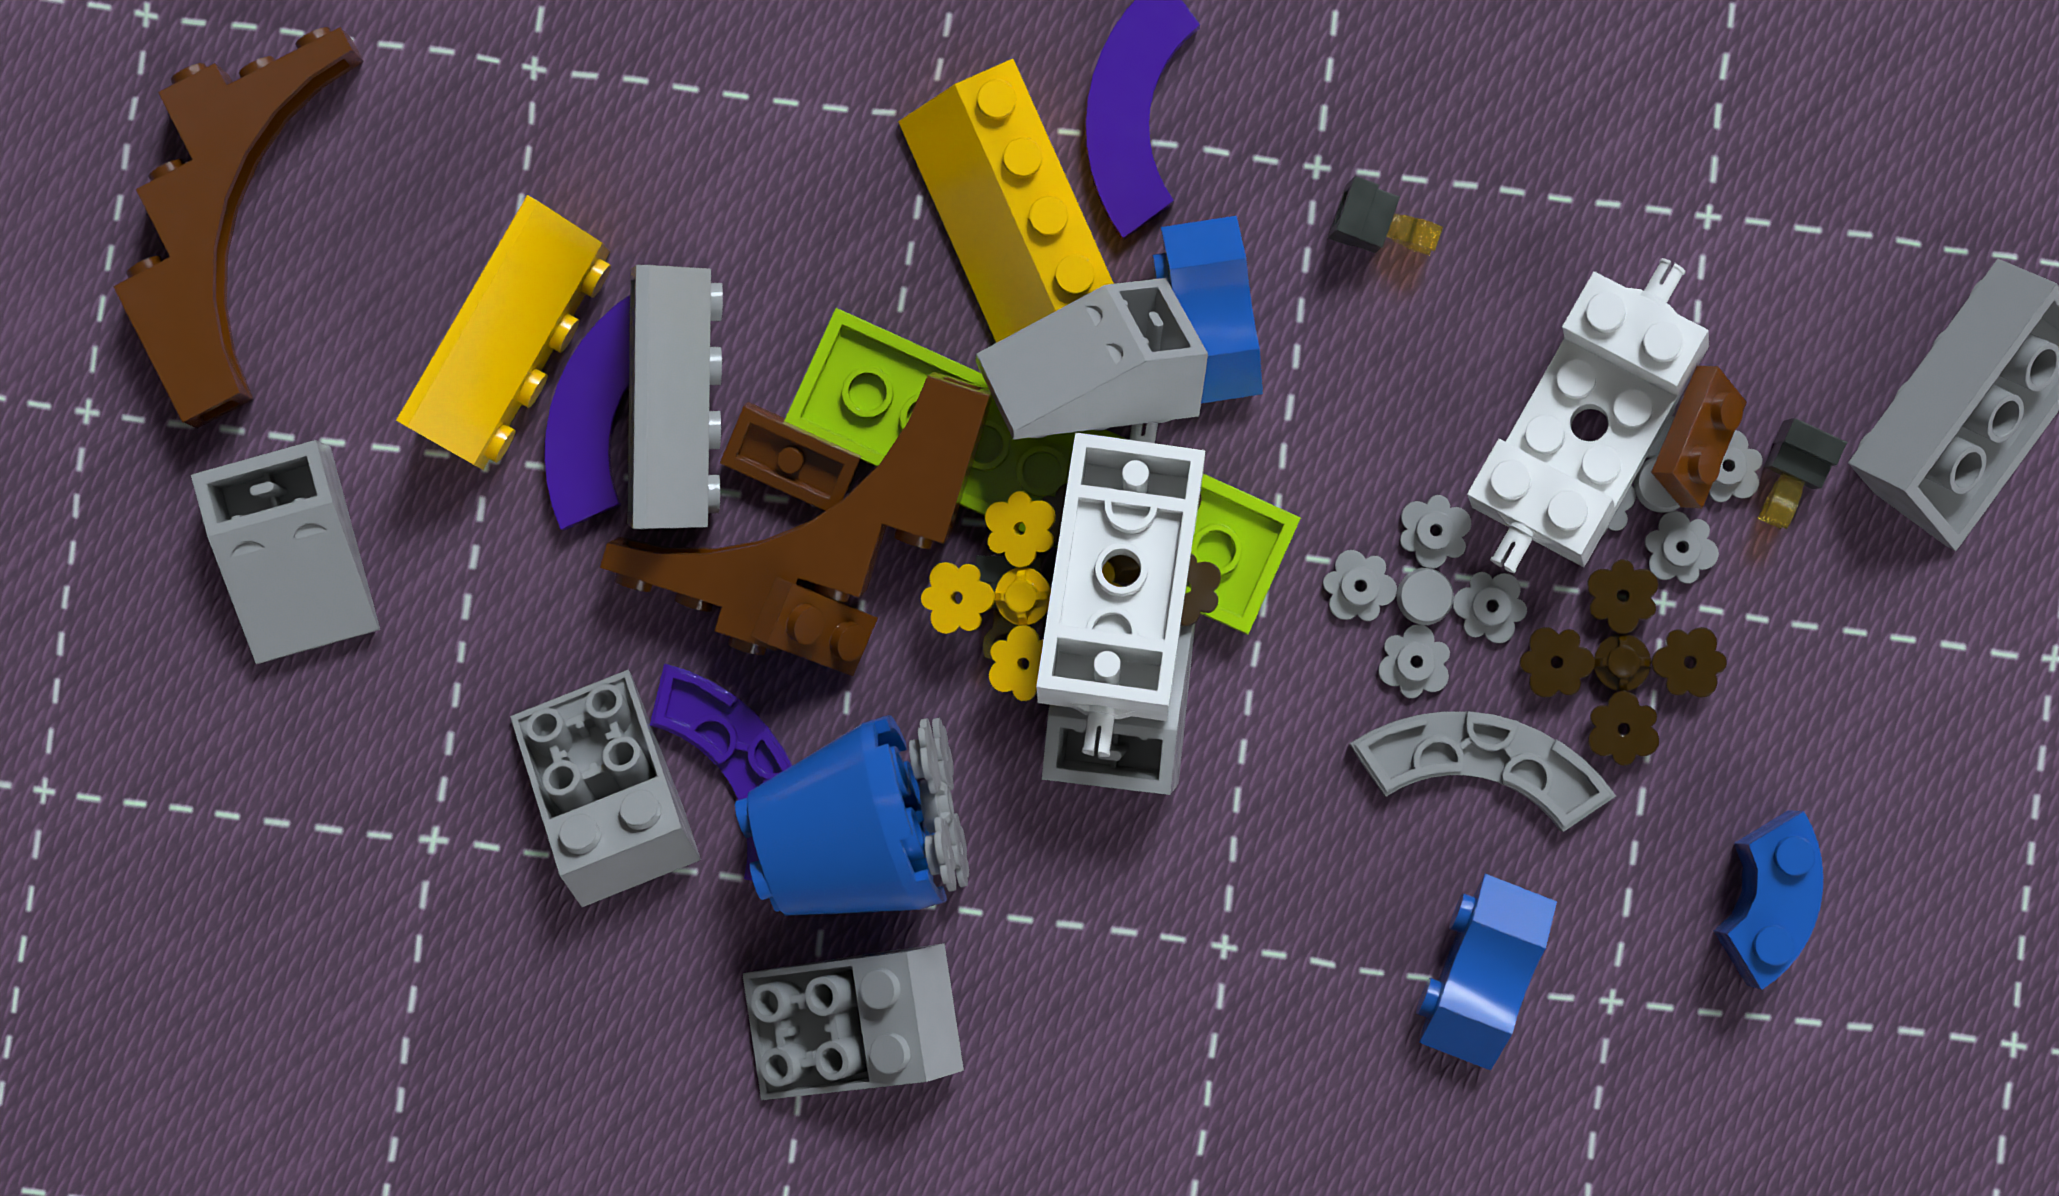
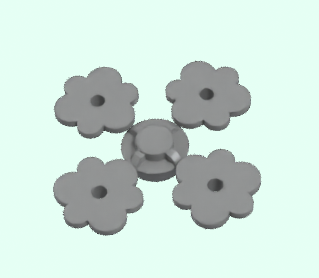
M1674 408L1646 457L1651 459L1645 461L1634 479V488L1632 485L1629 487L1603 535L1607 529L1619 531L1626 526L1628 517L1625 511L1632 507L1637 496L1646 508L1655 512L1666 513L1659 521L1658 530L1650 532L1645 538L1646 549L1653 553L1649 559L1650 571L1661 580H1669L1676 576L1680 582L1690 584L1697 580L1699 570L1708 569L1717 562L1719 552L1715 543L1707 539L1710 533L1709 525L1701 519L1690 522L1685 514L1674 511L1680 506L1651 473L1675 418L1672 416L1675 411ZM1735 430L1722 460L1719 475L1709 491V496L1715 502H1725L1731 495L1741 499L1748 498L1758 489L1759 479L1754 471L1761 467L1762 456L1757 450L1748 449L1747 438L1740 431ZM1724 461L1732 464L1731 472L1723 469L1722 464ZM1678 542L1686 545L1685 553L1678 552L1676 548Z
M1442 495L1431 497L1427 504L1420 501L1411 502L1402 511L1401 521L1407 530L1401 534L1400 544L1407 551H1415L1418 563L1425 568H1419L1408 573L1401 580L1398 588L1395 581L1390 576L1384 574L1386 563L1381 557L1370 556L1365 559L1360 552L1355 550H1347L1341 553L1335 562L1336 571L1328 573L1323 579L1324 589L1328 593L1333 594L1329 602L1330 610L1339 619L1348 620L1358 614L1364 621L1374 620L1380 613V606L1391 603L1397 596V603L1402 614L1410 621L1418 624L1409 627L1404 632L1403 637L1394 635L1385 641L1384 650L1388 656L1380 662L1378 668L1381 680L1390 686L1400 685L1401 693L1407 698L1418 697L1423 689L1429 692L1439 691L1448 682V670L1443 663L1449 659L1450 650L1445 643L1434 642L1432 631L1424 625L1441 621L1450 612L1452 605L1456 614L1465 619L1463 627L1467 635L1470 637H1480L1484 634L1488 640L1494 643L1508 641L1515 631L1514 622L1521 621L1527 614L1525 603L1517 599L1521 589L1519 581L1513 575L1503 573L1492 579L1485 572L1476 573L1470 580V587L1459 590L1454 596L1453 588L1446 576L1434 570V568L1441 566L1445 562L1447 556L1457 558L1464 553L1466 544L1462 537L1471 528L1469 514L1459 507L1450 508L1448 499ZM1432 525L1440 528L1439 536H1433L1430 533ZM1356 581L1364 582L1365 590L1363 592L1356 591L1354 587ZM1489 600L1494 601L1496 604L1494 612H1490L1486 608ZM1413 656H1418L1421 659V665L1418 668H1414L1411 665L1410 661Z
M925 718L920 720V728H918L919 739L909 741L910 760L915 778H925V780L920 781L919 788L922 814L927 831L935 833L925 837V852L931 875L941 874L943 884H946L947 890L950 892L956 891L955 869L959 886L965 887L968 885L969 865L966 839L963 828L960 826L959 816L957 813L954 814L953 800L950 790L954 789L952 777L954 775V768L946 728L942 725L940 718H935L932 720V735L929 719Z

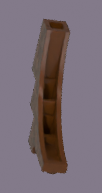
M323 27L307 33L296 41V50L277 60H274L272 56H267L247 64L239 71L241 78L234 82L216 63L208 67L205 63H198L177 72L171 78L173 85L158 92L192 158L187 163H184L182 159H177L157 167L148 175L150 182L136 189L170 257L163 260L161 256H153L136 263L126 271L128 279L113 287L183 423L192 427L199 428L253 400L235 353L227 308L228 254L238 209L258 163L286 123L322 88L364 62L353 40L341 27L333 31L329 27Z
M933 372L927 375L908 423L881 463L845 499L813 520L766 539L718 548L665 547L617 537L606 544L600 568L615 572L614 581L630 589L651 592L652 586L655 585L677 592L675 601L692 609L710 612L712 611L713 604L722 608L715 632L730 636L728 645L755 655H765L766 648L776 651L778 648L751 636L776 576L799 586L803 585L804 580L813 582L812 591L835 601L848 602L849 595L860 597L867 591L887 526L896 528L895 539L925 549H931L933 540L944 544L950 538L992 404V394L987 388Z

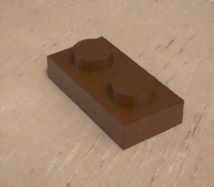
M1696 366L1651 471L1678 505L1683 508H1703L1712 484L1719 475L1722 460L1736 428L1741 423L1743 411L1747 404L1746 400L1718 366Z
M747 402L742 408L720 464L825 511L845 499L862 456L784 421V417Z
M776 576L751 636L768 645L854 676L878 618Z

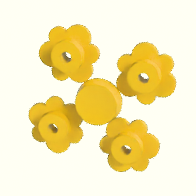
M1018 491L1010 495L1008 503L995 502L988 507L985 513L986 525L992 531L988 537L989 548L995 553H1005L1008 562L1018 568H1014L1002 576L994 593L989 584L980 581L981 574L975 565L965 564L958 568L952 563H939L931 570L930 584L932 587H928L922 592L921 602L925 608L932 610L931 623L940 633H953L960 627L966 631L976 630L982 621L980 613L988 611L993 606L994 601L999 612L1006 620L1016 625H1022L1010 631L1007 641L1000 640L992 645L990 653L996 663L992 665L989 671V680L996 690L1001 692L1013 691L1014 696L1018 700L1028 701L1035 696L1037 691L1036 686L1043 640H1039L1037 632L1032 627L1026 625L1039 621L1046 614L1052 587H1050L1042 574L1026 566L1034 562L1037 552H1046L1052 548L1054 537L1048 530L1055 522V511L1049 503L1045 501L1032 502L1027 493ZM1021 523L1026 527L1024 534H1021L1018 529ZM1107 561L1102 569L1104 578L1111 585L1122 587L1118 583H1113L1115 578L1114 568ZM958 592L962 594L961 603L956 601V594ZM1024 658L1029 661L1028 669H1024L1022 666Z

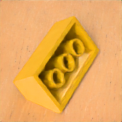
M1010 59L952 85L898 121L996 343L1104 285L1114 284L1014 59Z
M527 195L396 421L484 470L489 460L495 463L499 462L514 438L516 430L509 427L520 406L531 407L546 383L548 375L541 370L552 351L563 352L573 338L579 325V319L573 315L584 296L588 295L594 298L610 273L611 265L605 262L610 253L606 246L541 202Z

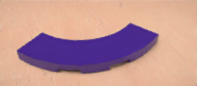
M1134 0L1112 29L1100 53L1091 81L1086 114V142L1090 172L1103 209L1122 241L1174 203L1158 173L1153 158L1149 119L1153 94L1166 65L1183 43L1200 29L1199 22L1182 0Z
M630 295L617 303L599 319L581 340L567 362L550 406L545 434L546 480L551 504L562 531L621 506L612 476L611 440L613 422L625 392L629 389Z
M664 663L650 726L673 733L703 752L725 775L738 800L747 798L749 791L793 765L785 749L771 729L751 708L734 694L698 674ZM753 837L747 838V864L744 879L753 881L750 863L759 860Z

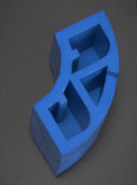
M1237 216L1161 227L1164 253L1152 255L1155 279H1167L1208 352L1201 404L1263 394L1260 347L1252 309L1247 259Z
M1788 810L1734 843L1743 866L1742 892L1732 914L1713 931L1746 985L1762 990L1792 965L1807 944L1819 915L1823 895L1822 857L1813 827L1804 811Z
M1484 874L1473 897L1462 893L1449 925V929L1456 931L1457 934L1439 981L1429 978L1418 1002L1416 1014L1426 1017L1419 1043L1485 1069L1491 1070L1513 1034L1526 990L1546 949L1557 901L1488 874Z

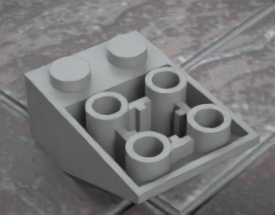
M1161 278L1104 285L976 354V363L1012 438L1021 439L1042 438L1053 434L1085 430H1105L1110 427L1150 422L1164 423L1174 419L1198 417L1200 414L1208 352L1167 279Z
M314 440L191 475L208 540L256 664L380 630L330 446Z
M1195 623L1186 627L1180 626L1168 720L1161 721L1133 716L1114 719L1110 756L1098 757L1101 731L1097 732L1094 756L1082 753L1088 715L1074 708L1050 705L1042 780L1171 795L1179 784Z
M629 669L510 716L560 877L581 907L701 860L684 807L653 728L650 726L649 718Z
M945 943L743 973L761 1100L921 1083L964 1071Z

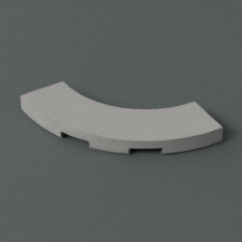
M1470 711L1415 715L1371 730L1348 743L1383 796H1388L1404 786L1431 777L1446 775L1480 777L1505 785L1527 797L1562 832L1616 797L1603 778L1582 757L1565 744L1519 721L1497 715Z

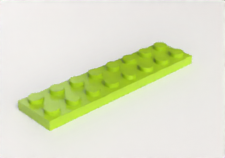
M836 308L784 421L862 456V461L877 467L908 423L927 375L937 372L987 389L989 388L980 372ZM993 399L960 505L985 516L986 510L991 504L995 502L1008 503L1010 495L1014 492L1027 493L1032 502L1040 501L1045 496L1055 497L1059 487L1068 483L1075 432L1053 434L1042 438L1013 439ZM1106 429L1085 430L1076 432L1097 436L1126 439ZM1203 474L1200 492L1202 501L1197 512L1191 553L1197 558L1198 563L1206 561L1215 564L1221 572V583L1217 590L1214 591L1218 596L1217 608L1211 613L1201 612L1200 614L1248 635L1301 517ZM1023 523L1019 525V532L1025 533L1026 527ZM1186 586L1185 593H1189L1191 589Z

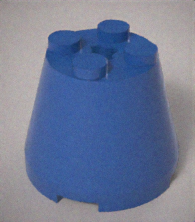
M891 715L860 724L749 791L747 798L735 801V811L741 831L745 838L753 837L759 860L750 863L751 876L756 892L761 900L770 899L775 912L781 911L784 915L790 916L921 910L946 902L947 896L944 887H937L933 882V875L929 871L925 852V837L935 833L928 832L925 826L920 802V782H917L910 762H903L899 752L907 750L906 741Z

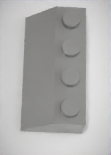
M1997 259L1985 277L1974 286L1968 300L1946 330L1938 335L1930 352L1910 379L1900 387L1894 401L1872 431L1861 440L1857 451L1848 462L1874 494L1942 544L1955 551L1960 547L2059 411V285Z
M635 265L630 269L627 524L632 528L708 527V513H719L720 476L708 475L709 449H720L721 413L720 411H709L710 385H721L722 351L721 347H710V321L722 320L723 290L722 283H711V269L656 265Z

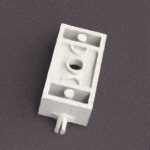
M1661 258L1644 291L1641 289L1625 288L1593 271L1562 326L1563 342L1506 442L1501 439L1497 440L1467 493L1472 508L1509 527L1497 551L1490 559L1496 565L1502 567L1504 564L1505 570L1515 573L1518 564L1533 540L1585 567L1690 382L1696 366H1699L1709 348L1708 330L1678 315L1667 303L1682 275L1686 272L1681 266L1675 263L1672 268L1670 260ZM1595 409L1607 417L1609 421L1608 429L1600 439L1583 441L1573 434L1571 430L1572 421L1583 410Z
M1155 422L1147 423L1144 436H1141L1143 423L1132 425L1130 440L1075 432L1036 689L1038 703L1070 707L1088 715L1082 753L1094 756L1098 731H1101L1098 757L1110 756L1114 719L1133 716L1161 721L1168 720L1182 611L1204 471L1205 450L1155 444L1158 423ZM1116 555H1126L1133 558L1141 569L1139 578L1127 587L1111 585L1102 573L1103 566L1107 560Z

